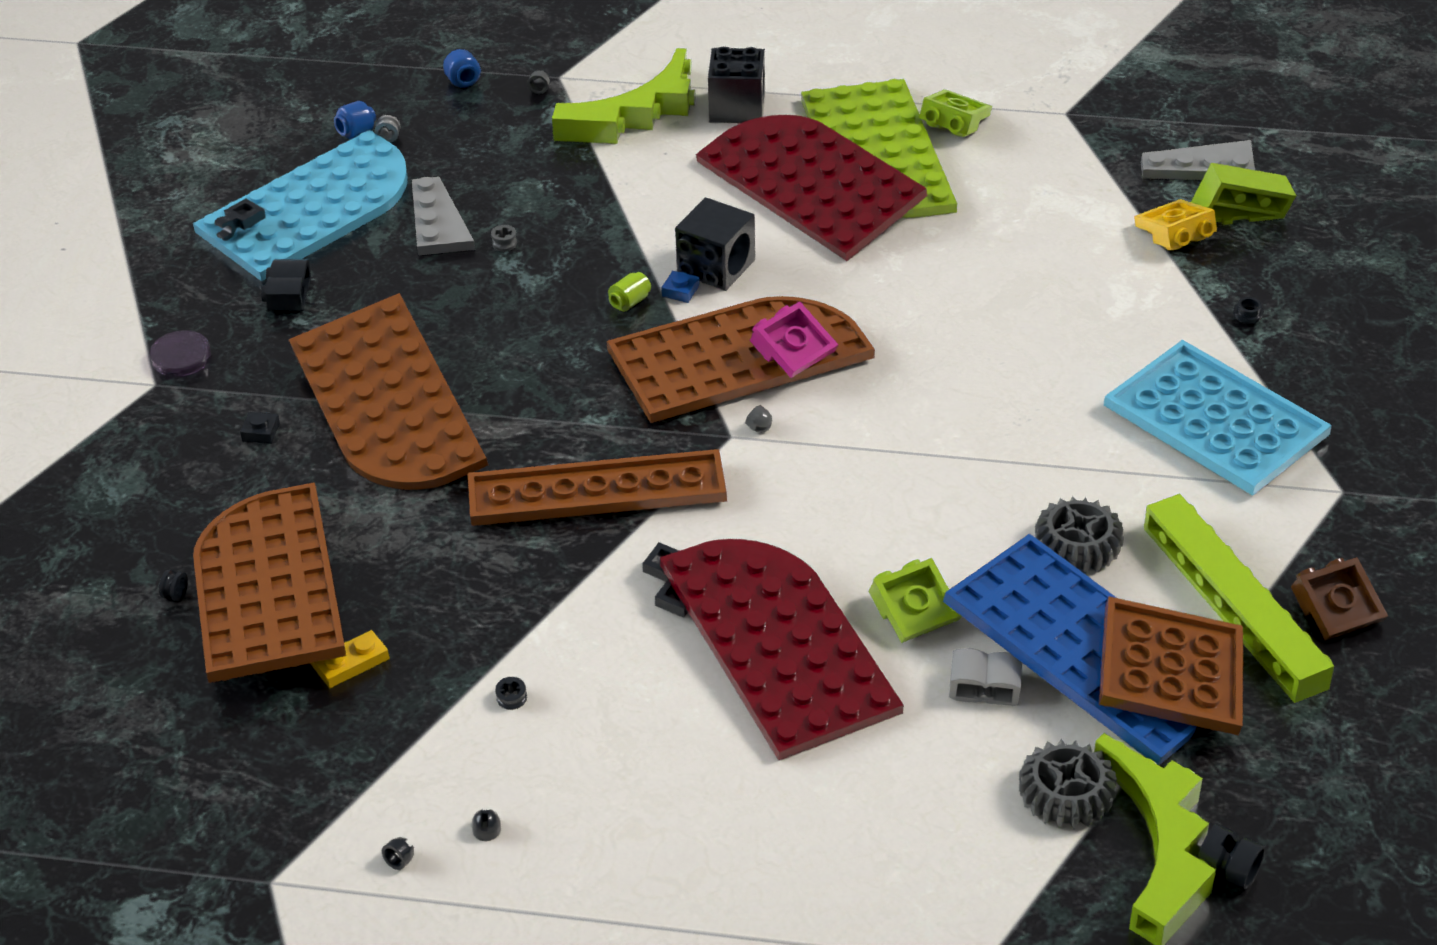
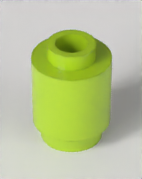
M641 272L628 274L609 288L610 304L620 311H628L648 296V292L651 290L649 279Z

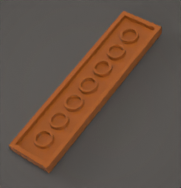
M719 449L468 473L471 526L727 501V491Z

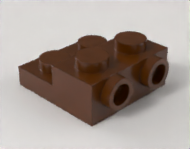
M1358 557L1344 561L1343 558H1338L1329 562L1325 568L1315 570L1314 567L1305 569L1296 575L1297 579L1291 586L1304 615L1312 614L1325 641L1382 622L1388 617Z

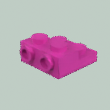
M800 301L791 307L788 305L782 307L769 320H760L753 327V334L750 342L768 362L775 360L790 378L835 352L838 347L837 342Z

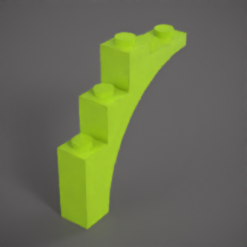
M676 48L672 60L665 69L652 80L634 90L596 101L556 103L552 116L554 141L618 144L620 133H624L625 129L653 130L655 119H660V115L688 116L690 105H695L696 91L691 89V79H688V75H691L692 61L687 59V49Z
M1103 733L1095 741L1094 752L1102 751L1104 760L1111 761L1112 770L1116 772V783L1132 798L1143 815L1154 847L1155 868L1147 887L1132 906L1129 929L1154 945H1165L1212 893L1216 869L1209 866L1204 860L1195 857L1207 836L1209 823L1198 814L1190 812L1199 801L1202 778L1192 770L1184 768L1173 760L1165 768H1162L1153 760L1145 758L1130 749L1123 742Z

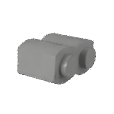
M972 648L953 650L949 697L962 702L975 703L985 701L989 704L1018 705L1021 690L1022 662L1008 652L987 654Z

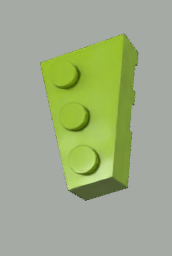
M1211 163L1191 203L1214 209L1216 222L1229 225L1233 223V220L1248 219L1249 222L1285 218L1296 198V194L1285 175Z

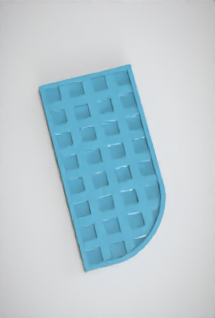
M368 130L327 153L319 155L312 161L295 168L293 171L274 179L261 188L253 190L212 214L206 215L204 218L193 223L195 233L260 281L266 279V269L271 267L274 259H303L390 210L399 201L406 189L408 178L406 162L396 146L373 131ZM246 198L265 209L266 218L254 224V226L245 230L238 227L233 237L227 241L217 237L216 234L222 231L223 228L215 225L214 221L221 216H225L224 210Z

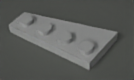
M1251 140L1142 153V178L1202 180L1211 163L1255 170Z
M440 177L412 179L418 255L475 250L474 240Z

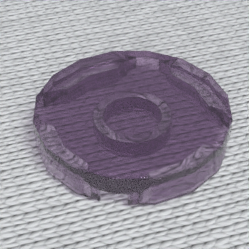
M194 331L168 333L158 338L150 350V358L154 369L164 375H167L166 372L174 373V376H186L199 371L207 364L206 360L211 356L207 338Z

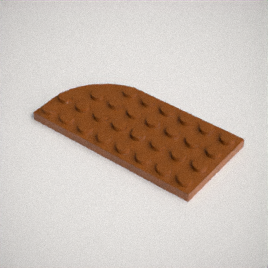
M400 293L289 339L297 360L346 462L362 477L390 488L418 490L445 485L468 475V473L489 466L484 452Z
M789 296L758 298L607 341L609 354L650 423L875 358V348L857 323L847 314L822 302ZM800 301L837 342L838 347L835 352L790 378L775 360L768 362L750 342L753 334V327L760 320H769L782 307L786 305L791 307Z
M315 483L256 494L234 504L208 524L196 542L193 559L206 674L209 683L347 656Z

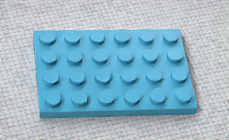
M1184 340L1174 345L1108 393L1104 398L1105 407L1252 496L1329 436L1332 426Z

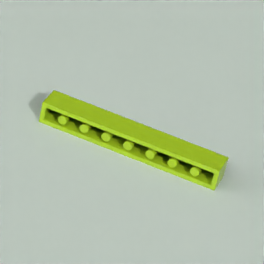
M1180 493L1147 505L1144 530L1224 622L1243 626L1244 646L1290 699L1297 703L1329 690L1334 670L1331 659L1320 651L1312 642L1309 634L1304 632L1295 623L1290 613L1278 604L1267 588L1261 585L1253 576L1250 568L1243 565L1235 556L1232 548L1226 545L1215 533L1213 527L1201 518L1195 507L1189 504Z

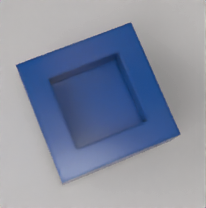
M672 271L661 287L662 297L689 303L700 286L699 277L684 272Z

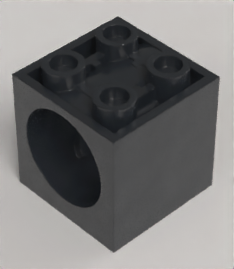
M726 46L711 48L708 72L709 123H742L763 117L765 101V49H757L755 47L729 48Z
M705 197L675 227L677 272L698 276L700 282L727 291L755 261V214Z

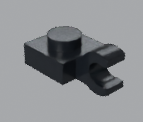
M246 198L224 210L225 216H221L214 221L215 225L223 228L216 235L224 241L231 239L238 227L245 230L265 219V209Z

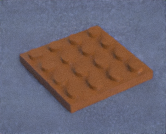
M1109 596L1105 605L1099 705L1239 735L1243 726V626Z

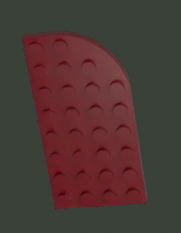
M771 115L742 122L726 130L695 154L698 163L846 261L851 259L927 197L926 187L820 121L804 116Z
M745 539L707 541L660 557L662 570L686 606L688 613L778 761L903 714L904 704L817 573L799 557L779 547Z

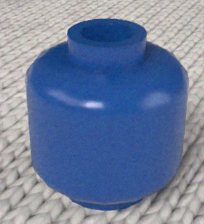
M465 49L452 51L446 56L443 63L445 75L453 85L459 88L472 86L480 77V64L471 52Z
M360 100L339 107L334 117V124L338 133L350 140L363 132L372 131L376 121V115L372 107L367 106Z

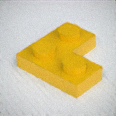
M370 630L344 643L347 656L310 664L327 686L332 688L390 658L388 649L377 635Z

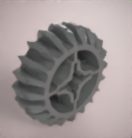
M1072 496L1070 501L1060 498L1057 504L1049 503L1048 508L1041 511L1039 519L1035 524V538L1077 569H1082L1086 574L1089 568L1099 572L1102 565L1109 567L1111 561L1117 559L1123 546L1124 529L1122 522L1118 519V513H1111L1110 506L1101 507L1099 500L1092 503L1088 502L1086 497L1082 501L1076 500Z
M1061 739L1058 745L1054 746L1047 741L1044 749L1035 747L1032 755L1026 756L1022 769L1019 772L1020 796L1023 797L1024 807L1031 808L1033 817L1043 815L1045 824L1053 820L1056 821L1059 828L1064 823H1069L1075 829L1079 822L1089 827L1092 819L1101 821L1104 812H1109L1112 807L1113 800L1116 798L1117 787L1115 786L1117 777L1115 775L1116 772L1112 770L1111 761L1104 760L1102 751L1092 753L1090 744L1080 747L1075 740L1072 745H1068Z

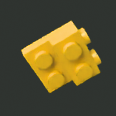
M1182 199L1134 216L1135 227L1151 233L1153 243L1166 247L1167 250L1180 249L1188 245L1190 241L1204 240L1217 231L1214 209Z

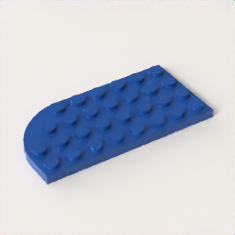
M1030 533L945 592L943 602L1143 756L1153 760L1157 765L1163 763L1194 735L1197 726L1099 705L1105 605L1109 596H1115Z

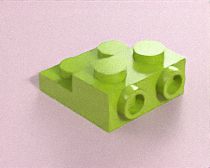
M944 89L924 97L919 118L925 120L927 125L931 127H945L956 136L966 137L978 130L980 120L990 116L992 106Z
M932 558L922 562L916 559L905 564L901 570L894 573L884 571L874 577L868 591L883 620L889 619L901 643L956 622L962 617L943 602L945 592L949 588Z

